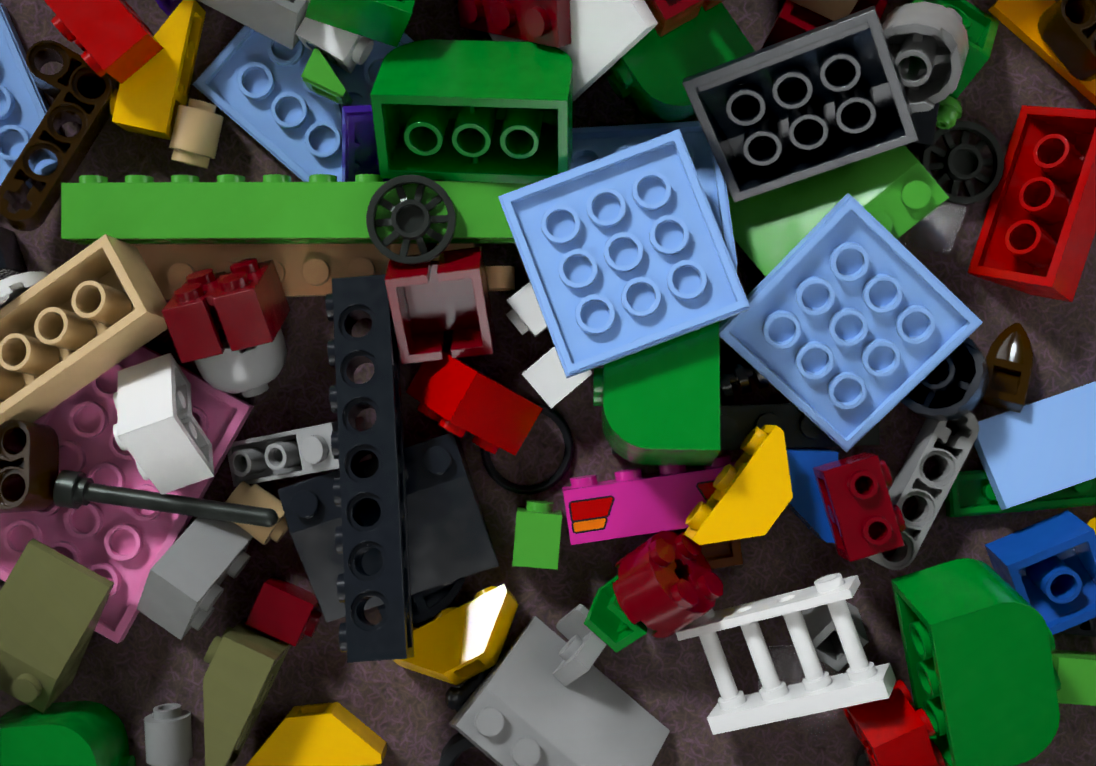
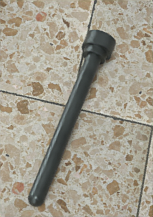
M62 470L59 473L53 489L55 505L78 509L81 505L87 506L90 502L263 527H272L278 521L277 512L269 508L172 494L161 495L158 492L95 484L92 478L86 477L85 473Z

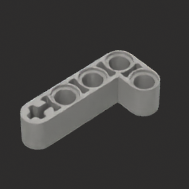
M971 412L959 419L952 420V425L957 428L955 435H950L951 430L945 427L947 421L926 418L889 490L892 505L896 504L901 512L903 502L908 497L914 496L917 500L918 507L915 514L909 518H905L903 515L906 530L901 532L905 546L897 548L894 554L884 558L882 553L866 558L892 570L904 569L914 560L977 439L979 424L975 415ZM935 442L941 443L940 446L948 447V451L934 448ZM934 456L938 463V469L936 474L928 479L923 473V465L927 458Z

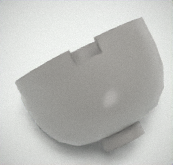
M281 328L273 342L231 351L224 333L220 336L225 350L223 354L194 360L203 379L213 388L227 393L241 392L243 397L248 398L260 395L269 389L268 383L278 376L285 365L287 349Z

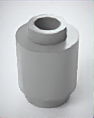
M178 703L155 706L153 713L144 718L146 763L151 766H189V760L193 757L191 712L181 710V705Z

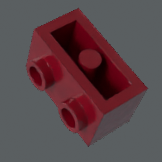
M864 452L813 468L839 556L852 562L905 546L901 532L906 530L905 521L900 508L896 504L892 505L888 492V487L892 486V477L884 460L879 461L878 455Z

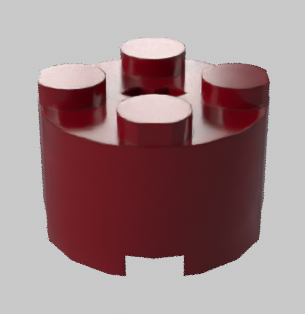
M660 531L616 562L615 567H618L619 579L613 582V590L619 606L634 625L641 621L648 628L654 630L651 636L655 638L670 637L706 614L715 606L716 599L723 595V583L712 572L708 561L701 553V545L683 535L684 532L678 534L674 531Z

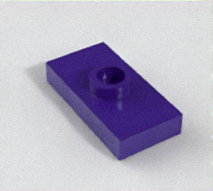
M342 106V182H355V175L359 174L380 175L372 106ZM383 178V182H387L390 180L388 178Z

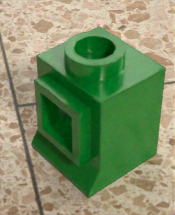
M618 575L598 589L584 621V625L616 653L647 633V627L643 622L640 621L634 625L619 606L613 590V582L619 579Z

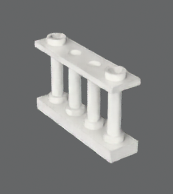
M834 573L814 581L815 586L718 611H713L712 608L706 614L676 632L678 641L699 636L721 695L718 698V703L707 717L713 735L890 698L896 682L891 665L886 663L875 666L873 662L867 660L846 599L853 598L861 584L858 575L843 578L841 573ZM827 604L850 666L846 673L830 676L829 672L823 671L802 615V610ZM781 615L784 617L805 674V678L801 683L787 686L784 681L779 680L758 621ZM737 626L741 627L762 684L759 692L744 695L743 691L737 689L717 631Z

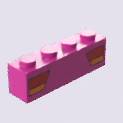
M730 455L717 456L711 466L686 469V465H659L660 473L642 475L641 468L626 469L614 472L615 480L601 482L597 481V475L570 478L571 486L562 487L570 544L576 545L688 528L689 526L685 524V521L692 509L701 501L706 504L716 490L713 483L718 474L726 465L731 464L734 466L736 462H731Z

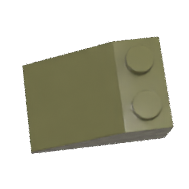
M34 538L29 541L0 590V690L44 713L74 680L114 582Z
M246 618L234 628L228 626L222 637L217 635L204 657V662L210 664L203 678L205 766H234L291 647L290 644L246 625Z

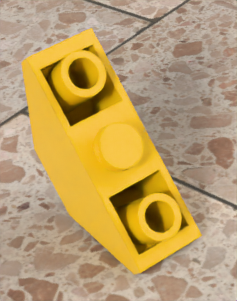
M764 424L761 429L755 427L746 436L740 447L744 451L734 466L728 464L718 474L713 483L716 490L706 504L701 501L692 509L685 521V524L689 527L683 535L698 545L766 535L793 498L784 431L777 425Z
M504 584L498 587L490 586L484 588L474 596L472 601L460 607L446 608L438 613L433 621L420 628H413L414 657L395 659L393 661L400 667L458 685L496 665L517 611L518 603Z
M339 702L294 706L252 756L246 766H377L376 764H382L387 752V743Z

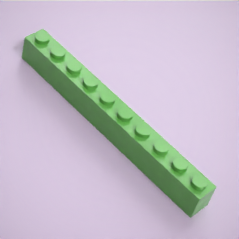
M232 174L218 175L217 182H200V177L194 175H172L171 182H154V177L146 175H126L125 182H108V177L99 175L79 176V183H61V239L79 245H91L107 234L128 244H373L366 225L367 209L372 196L386 182H383V178H380V175L377 174L355 175V182H337V176L329 174L309 175V182H291V176L281 174L264 175L263 182H245L244 176ZM435 181L447 192L456 213V228L450 244L515 243L498 196L530 184ZM418 184L402 185L408 200H414ZM425 186L421 203L426 205L438 194ZM396 188L384 196V199L395 206L401 202ZM443 201L429 211L430 216L448 215ZM379 204L375 219L391 218L392 212ZM431 223L430 228L444 237L448 223ZM393 226L376 227L377 235L382 241L394 231ZM427 234L423 236L425 244H439L438 241ZM399 236L391 244H402L403 237ZM411 240L410 244H417L416 240Z

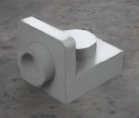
M579 604L561 618L556 625L557 630L569 641L559 652V656L563 660L552 675L565 687L589 671L607 645L584 625L589 610L582 604Z

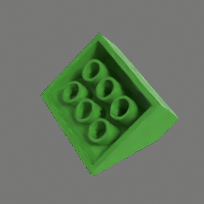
M903 145L735 203L732 196L728 200L734 239L766 277L847 193L856 199L896 239L945 202L949 196L921 162Z

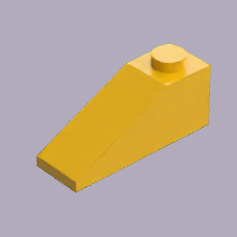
M196 0L181 1L154 35V38L163 49L124 83H120L119 89L114 90L110 99V113L113 116L112 122L122 129L171 140L178 105L186 106L206 14Z

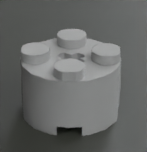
M926 1L897 6L887 14L885 20L881 23L900 73L912 113L933 109L936 103L946 99L950 93L952 94L957 89L969 50L967 30L962 24V17L953 8H946L943 5Z

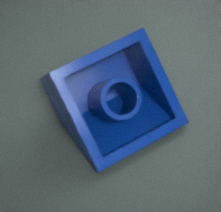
M1069 510L985 544L994 571L1041 614L1052 635L1096 617V534L1093 528Z

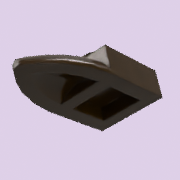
M1014 323L998 335L987 353L985 359L988 364L990 380L985 397L980 403L1020 413L1024 407L1032 372L1033 352L1026 331L1020 323Z

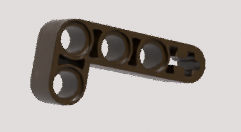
M1058 0L1040 16L1038 22L1039 33L1073 76L1083 81H1092L1096 79V0Z
M42 40L34 43L27 52L26 64L37 87L55 98V100L0 185V214L10 226L20 231H32L39 228L45 222L61 196V183H69L111 116L110 99L115 88L110 75L106 73L102 77L98 76L83 60L81 55L52 40ZM48 62H59L63 65L62 69L54 75H46L40 72L42 66ZM90 85H99L105 88V92L96 99H89L82 95L83 90ZM67 122H76L82 125L80 132L72 137H64L58 134L59 128ZM44 159H52L58 162V166L52 174L41 176L34 173L36 165ZM27 181H29L32 184V188L30 190L26 185ZM27 200L31 205L28 211L21 208L15 211L12 207L15 202L24 204Z
M13 419L5 421L0 425V513L47 509L54 502L53 489L58 476V435L48 425Z

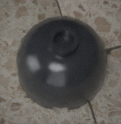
M969 337L965 339L900 402L917 415L937 421L959 419L973 411L985 397L990 380L987 361L977 344Z

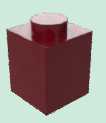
M273 575L264 582L245 624L292 646H296L305 635L312 638L323 613L316 610L319 603L315 594Z

